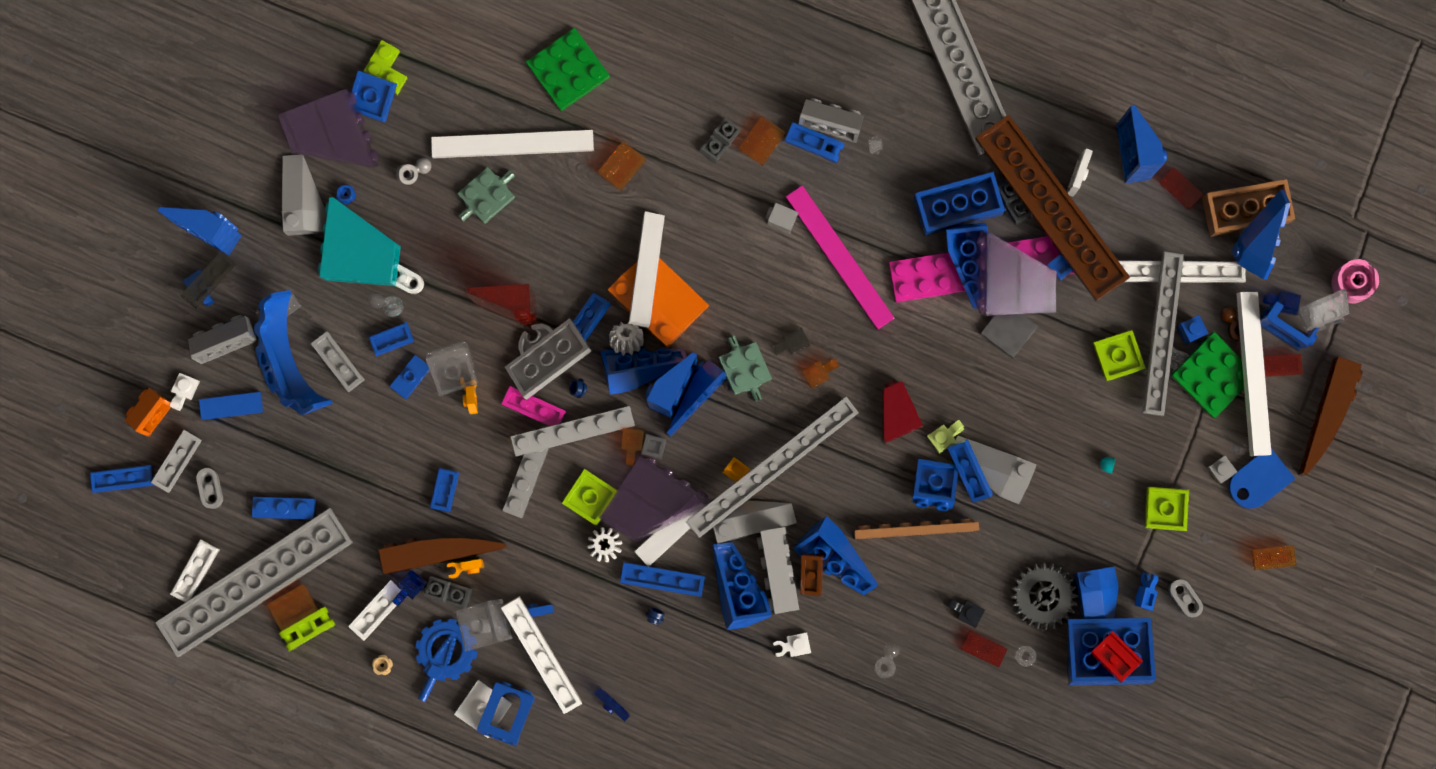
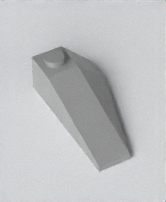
M957 436L956 443L966 440L967 438ZM968 439L990 488L999 497L1019 504L1031 481L1036 464Z
M747 500L716 524L713 529L717 544L758 534L760 531L793 525L797 522L792 503Z

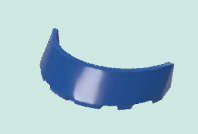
M291 291L271 293L260 301L258 306L261 309L259 320L254 326V334L258 336V346L255 348L256 355L266 384L272 393L276 392L281 399L280 403L284 407H290L297 411V414L305 415L333 404L332 400L320 396L306 383L293 359L287 334V311L292 295Z

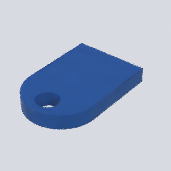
M1271 449V455L1256 456L1231 477L1229 494L1232 500L1240 507L1247 509L1257 508L1294 481L1295 477ZM1240 488L1247 492L1245 500H1240L1237 497V491Z

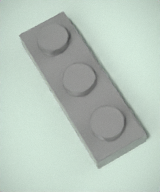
M325 332L311 343L348 392L365 380L329 332Z
M183 430L151 483L169 493L202 440Z

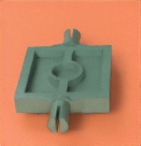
M487 167L457 193L467 207L458 214L460 219L464 222L473 214L486 224L515 198L506 185L515 175L509 170L500 178Z
M736 336L728 338L732 350L718 359L723 371L727 374L726 378L733 394L737 395L750 391L754 402L762 400L763 398L758 388L763 383L771 381L772 377L757 343L739 346Z

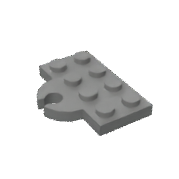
M570 318L555 330L544 324L532 325V329L538 333L533 341H530V335L526 331L522 333L518 347L521 355L505 366V369L526 400L591 352L590 347Z

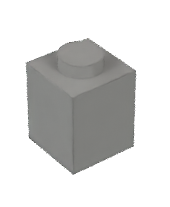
M776 203L774 208L770 207L765 217L768 219L767 225L790 234L798 212Z

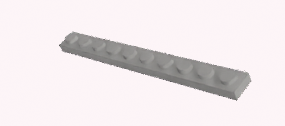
M847 397L843 398L689 518L686 523L697 538H700L859 412Z

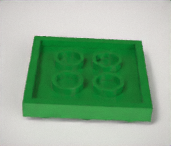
M576 28L526 61L530 70L560 111H563L610 78L606 69Z
M1211 332L1170 375L1212 419H1215L1244 389L1242 359L1215 332Z

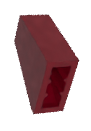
M896 380L885 384L886 388L882 391L884 444L923 426L903 381L898 383Z

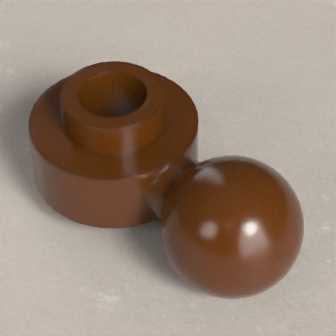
M1224 307L1221 310L1220 316L1224 322L1230 323L1228 334L1232 340L1240 341V335L1235 332V329L1239 328V320L1236 319L1237 312L1233 307Z

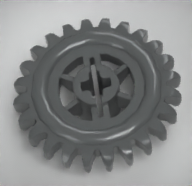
M1042 562L1039 569L1037 564L1034 563L1033 571L1026 567L1027 574L1019 572L1022 579H1014L1018 586L1011 587L1016 592V594L1010 596L1016 599L1012 606H1018L1015 614L1022 613L1021 621L1028 619L1027 626L1035 622V629H1038L1040 624H1042L1044 630H1047L1048 624L1052 629H1055V622L1063 626L1062 618L1068 620L1070 618L1067 613H1075L1070 607L1078 605V603L1072 601L1073 598L1079 596L1072 593L1073 590L1077 589V586H1070L1074 579H1066L1069 572L1066 571L1061 574V566L1054 570L1053 563L1046 568L1045 562ZM1041 581H1047L1051 584L1048 587H1044ZM1039 582L1040 588L1036 592H1031L1030 590L1033 585ZM1056 589L1058 590V593H1059V599H1058V598H1055V592H1054V591H1055ZM1041 592H1048L1047 597L1049 600L1041 601ZM1029 594H1033L1035 598V601L1032 604L1030 602ZM1054 600L1058 601L1057 605L1050 610L1049 605ZM1043 605L1046 606L1047 611L1044 612L1037 609Z

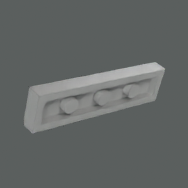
M549 448L524 454L503 512L523 518Z

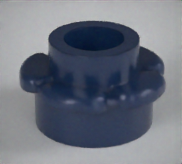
M582 378L571 381L569 393L572 396L581 398L586 394L587 385Z
M650 607L648 612H645L648 622L658 625L659 622H664L663 617L665 613L662 610Z

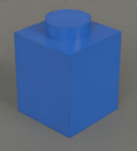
M1200 315L1176 327L1185 345L1208 334Z

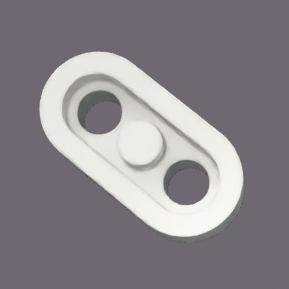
M398 264L400 275L397 278L396 286L411 294L419 293L424 287L422 277ZM416 280L417 286L412 288L411 282Z

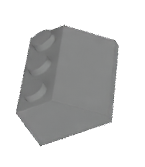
M811 98L810 100H805L799 125L822 134L857 143L864 116L859 111H845L838 105H824L822 101Z
M242 315L231 318L229 323H218L212 326V330L207 332H196L192 338L188 339L191 358L200 364L258 341L250 319Z

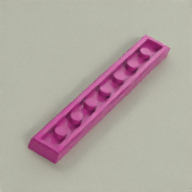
M803 185L786 196L789 204L794 211L798 212V217L875 328L879 330L892 321L894 316Z

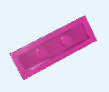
M512 386L509 387L502 402L503 406L547 426L561 424L566 413L565 410L534 396L526 400L520 391Z

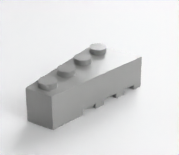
M785 527L760 531V537H757L758 548L763 549L764 557L760 558L762 570L766 569L768 577L764 578L766 590H770L771 598H768L770 610H774V614L799 610Z

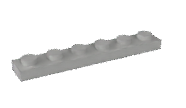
M628 406L510 436L516 457L632 427L635 424L631 408Z

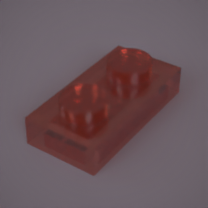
M1301 354L1263 356L1265 377L1303 374Z
M969 631L961 648L962 651L998 668L1007 652V648Z

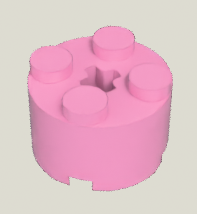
M1361 259L1351 260L1335 270L1331 281L1332 289L1338 300L1352 304L1359 303L1369 298L1376 291L1379 285V275L1377 270L1368 264L1367 261Z

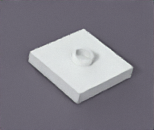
M1084 149L1079 156L1066 191L1069 196L1073 197L1080 189L1082 180H1086L1089 172L1087 166L1093 152L1092 150Z
M478 680L454 715L477 730L493 689ZM502 696L490 725L497 727L513 703Z

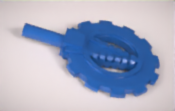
M440 619L434 621L433 626L430 628L426 626L422 630L423 636L420 641L417 640L416 649H419V655L416 656L418 664H423L425 667L423 671L429 676L418 697L423 702H426L436 680L445 681V678L450 677L452 680L461 678L459 674L464 671L468 673L472 668L470 665L472 660L477 658L478 651H475L474 644H477L475 635L471 637L468 632L470 628L465 624L462 626L456 624L457 620L448 619V622H442ZM441 635H449L434 656H432L433 642ZM458 639L462 648L461 656L450 665L454 646Z

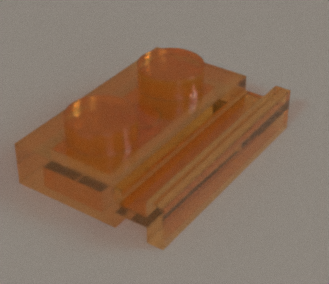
M761 116L739 147V151L763 166L786 132Z
M623 141L600 168L598 174L622 191L645 163L646 158Z
M305 584L267 604L281 631L319 610Z

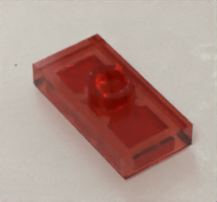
M1174 167L1159 182L1188 210L1203 196V193Z

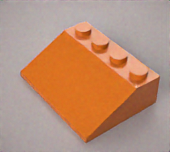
M659 258L649 328H644L665 348H669L709 307V304ZM637 262L608 289V293L629 313Z

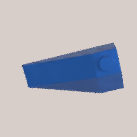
M983 222L946 229L948 252L973 309L993 307L987 225Z
M710 360L706 363L702 361L695 368L696 373L667 431L669 437L726 380L727 374Z
M827 516L813 525L793 547V550L801 557L802 553L823 554L824 573L829 576L831 574L842 579L843 584L862 595L867 594L878 586V583L842 530Z
M733 542L714 544L712 548L721 610L726 630L745 628L771 617L772 613L765 592L760 590L755 582L756 578L748 571L744 559Z
M1115 567L1075 573L1074 578L1077 594L1079 595L1078 600L1082 619H1114L1119 588Z

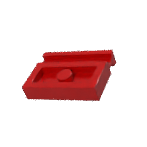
M1113 631L1091 652L1120 683L1143 662Z

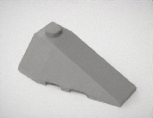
M303 154L283 156L282 219L283 232L288 236L323 233V225L327 220L325 207Z

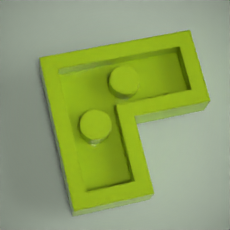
M381 40L364 72L397 83L394 94L398 95L407 80V76L391 68L400 50Z

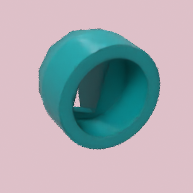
M1115 457L1102 458L1100 461L1101 470L1112 474Z

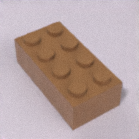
M1287 179L1211 192L1203 196L1202 201L1210 237L1243 232L1280 190L1285 191L1291 203L1285 224L1295 220Z

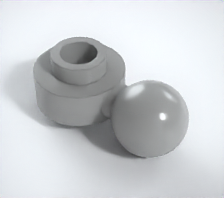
M420 158L416 161L415 166L403 164L398 167L396 177L402 184H413L418 178V173L426 174L431 170V162L427 158ZM404 171L408 172L406 178L403 176Z

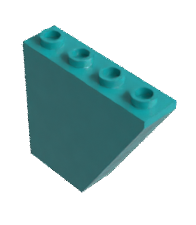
M329 197V203L326 204L325 208L327 220L323 225L324 243L321 244L320 248L322 261L318 265L320 278L326 281L396 286L401 246L333 197Z

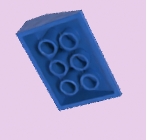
M1131 105L1116 124L1125 183L1150 180L1167 161L1166 149L1162 148L1161 141L1137 107Z
M159 207L157 210L181 229L230 256L242 236L237 232L238 228L216 211L210 213L207 210Z
M691 353L660 377L654 386L650 384L645 394L649 409L672 419L698 365L696 353Z
M1151 618L1068 619V685L1152 684L1156 680ZM1112 631L1143 660L1122 683L1091 654Z

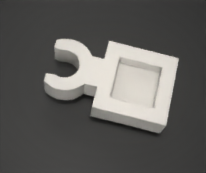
M807 633L787 636L788 643L782 641L773 643V645H781L783 648L782 652L775 654L777 657L783 656L788 651L790 652V657L811 653Z

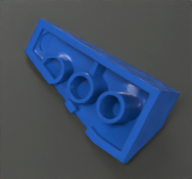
M1280 190L1240 234L1232 248V254L1235 256L1238 265L1267 280L1276 260V257L1273 256L1275 246L1280 245L1281 241L1279 239V230L1285 226L1291 204L1284 190Z
M640 348L639 352L633 351L632 356L629 353H626L624 356L621 352L615 353L614 349L600 351L609 394L631 391L666 374L687 357L684 349L659 348L657 351H646V348Z

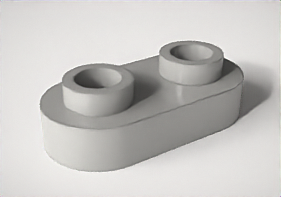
M204 468L198 472L196 477L201 502L206 508L216 509L223 502L219 476L215 470ZM208 475L212 477V480L209 483H207L205 480L206 476ZM215 495L216 501L212 503L210 497Z
M1181 579L1173 581L1169 586V594L1179 609L1187 617L1199 616L1203 611V604L1190 584ZM1178 586L1182 588L1181 594L1176 592ZM1190 603L1194 605L1193 611L1188 609Z

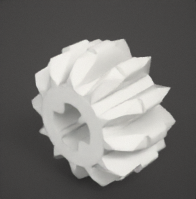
M621 322L620 326L614 325L613 331H610L609 334L611 348H614L615 353L621 352L623 356L626 353L632 356L633 351L639 352L640 346H643L644 343L643 331L639 329L638 325L623 324Z
M601 527V535L594 530L593 533L597 538H588L594 544L588 545L587 548H595L590 555L593 557L599 553L597 557L599 562L603 555L605 562H609L608 555L616 559L617 557L613 551L615 550L618 553L622 551L620 548H616V545L622 544L620 540L615 541L619 534L616 533L611 537L612 528H609L608 533L605 534V528ZM604 539H608V544H610V548H605V551L601 550L602 546L599 545L600 542H604Z

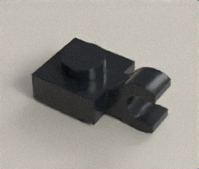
M950 599L947 604L948 608L959 613L956 619L974 628L977 627L985 609L968 600H965L962 605Z

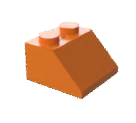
M150 387L140 394L139 402L135 407L132 406L127 411V418L124 420L136 432L148 437L171 408V401Z

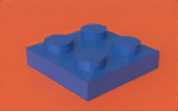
M358 70L347 109L381 122H386L397 83Z

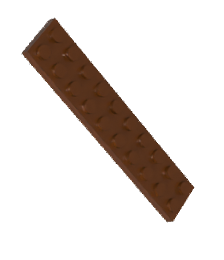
M1007 115L975 138L1095 301H1098L1130 278L1010 115Z

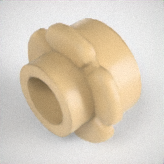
M379 655L372 662L373 671L377 675L389 674L393 666L392 660L388 659L386 655Z

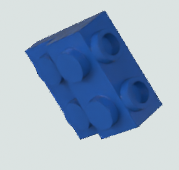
M918 459L912 503H916V506L920 508H926L928 505L937 506L936 508L940 511L952 509L955 503L958 478L956 465Z

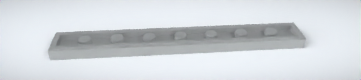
M1162 252L1142 411L1144 414L1164 416L1184 254Z

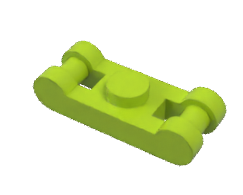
M326 607L321 608L279 633L281 639L284 638L288 651L294 650L336 625L333 619L330 620ZM318 618H320L323 622V624L319 627L315 622V620ZM294 632H296L299 637L295 641L291 635Z

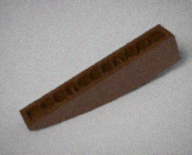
M1336 357L1332 360L1298 475H1308L1333 441L1345 418L1351 401H1354L1357 390H1355V386L1363 374L1361 370L1362 364L1341 357Z
M416 538L404 540V544L396 546V543L383 545L384 549H379L383 574L387 575L507 549V545L465 538H440L416 541Z

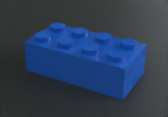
M994 172L918 192L913 197L924 236L946 231V229L1001 216L1005 211Z

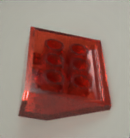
M529 284L466 288L468 296L479 307L520 322L521 325L533 324L532 321H537L536 296Z

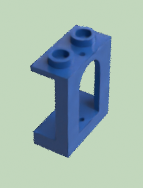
M1276 301L1266 308L1260 317L1261 327L1298 351L1302 348L1306 349L1308 345L1311 346L1318 337L1316 333L1319 328L1315 327L1302 334L1277 317L1284 305Z
M496 682L478 725L477 732L517 747L520 734L531 706L534 704L535 697L528 690L521 689L518 691L513 689V686L509 683L501 682L499 684ZM506 693L520 698L521 701L510 732L490 725L500 699Z

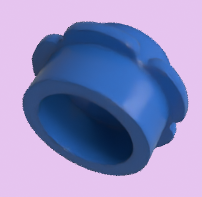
M342 185L337 190L336 198L342 204L347 205L355 200L356 193L352 186Z

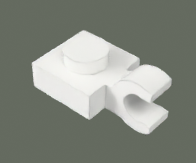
M179 373L171 390L176 396L172 399L170 407L180 411L186 398L192 400L200 381Z

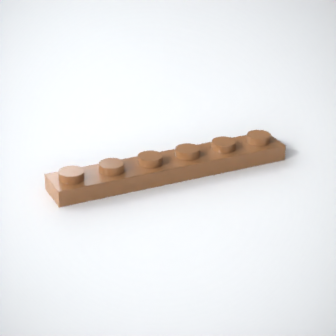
M961 519V523L953 524V520L940 521V525H932V521L920 522V526H912L911 523H900L899 527L891 528V524L879 525V529H871L870 525L858 526V530H854V539L979 531V522H973V519Z

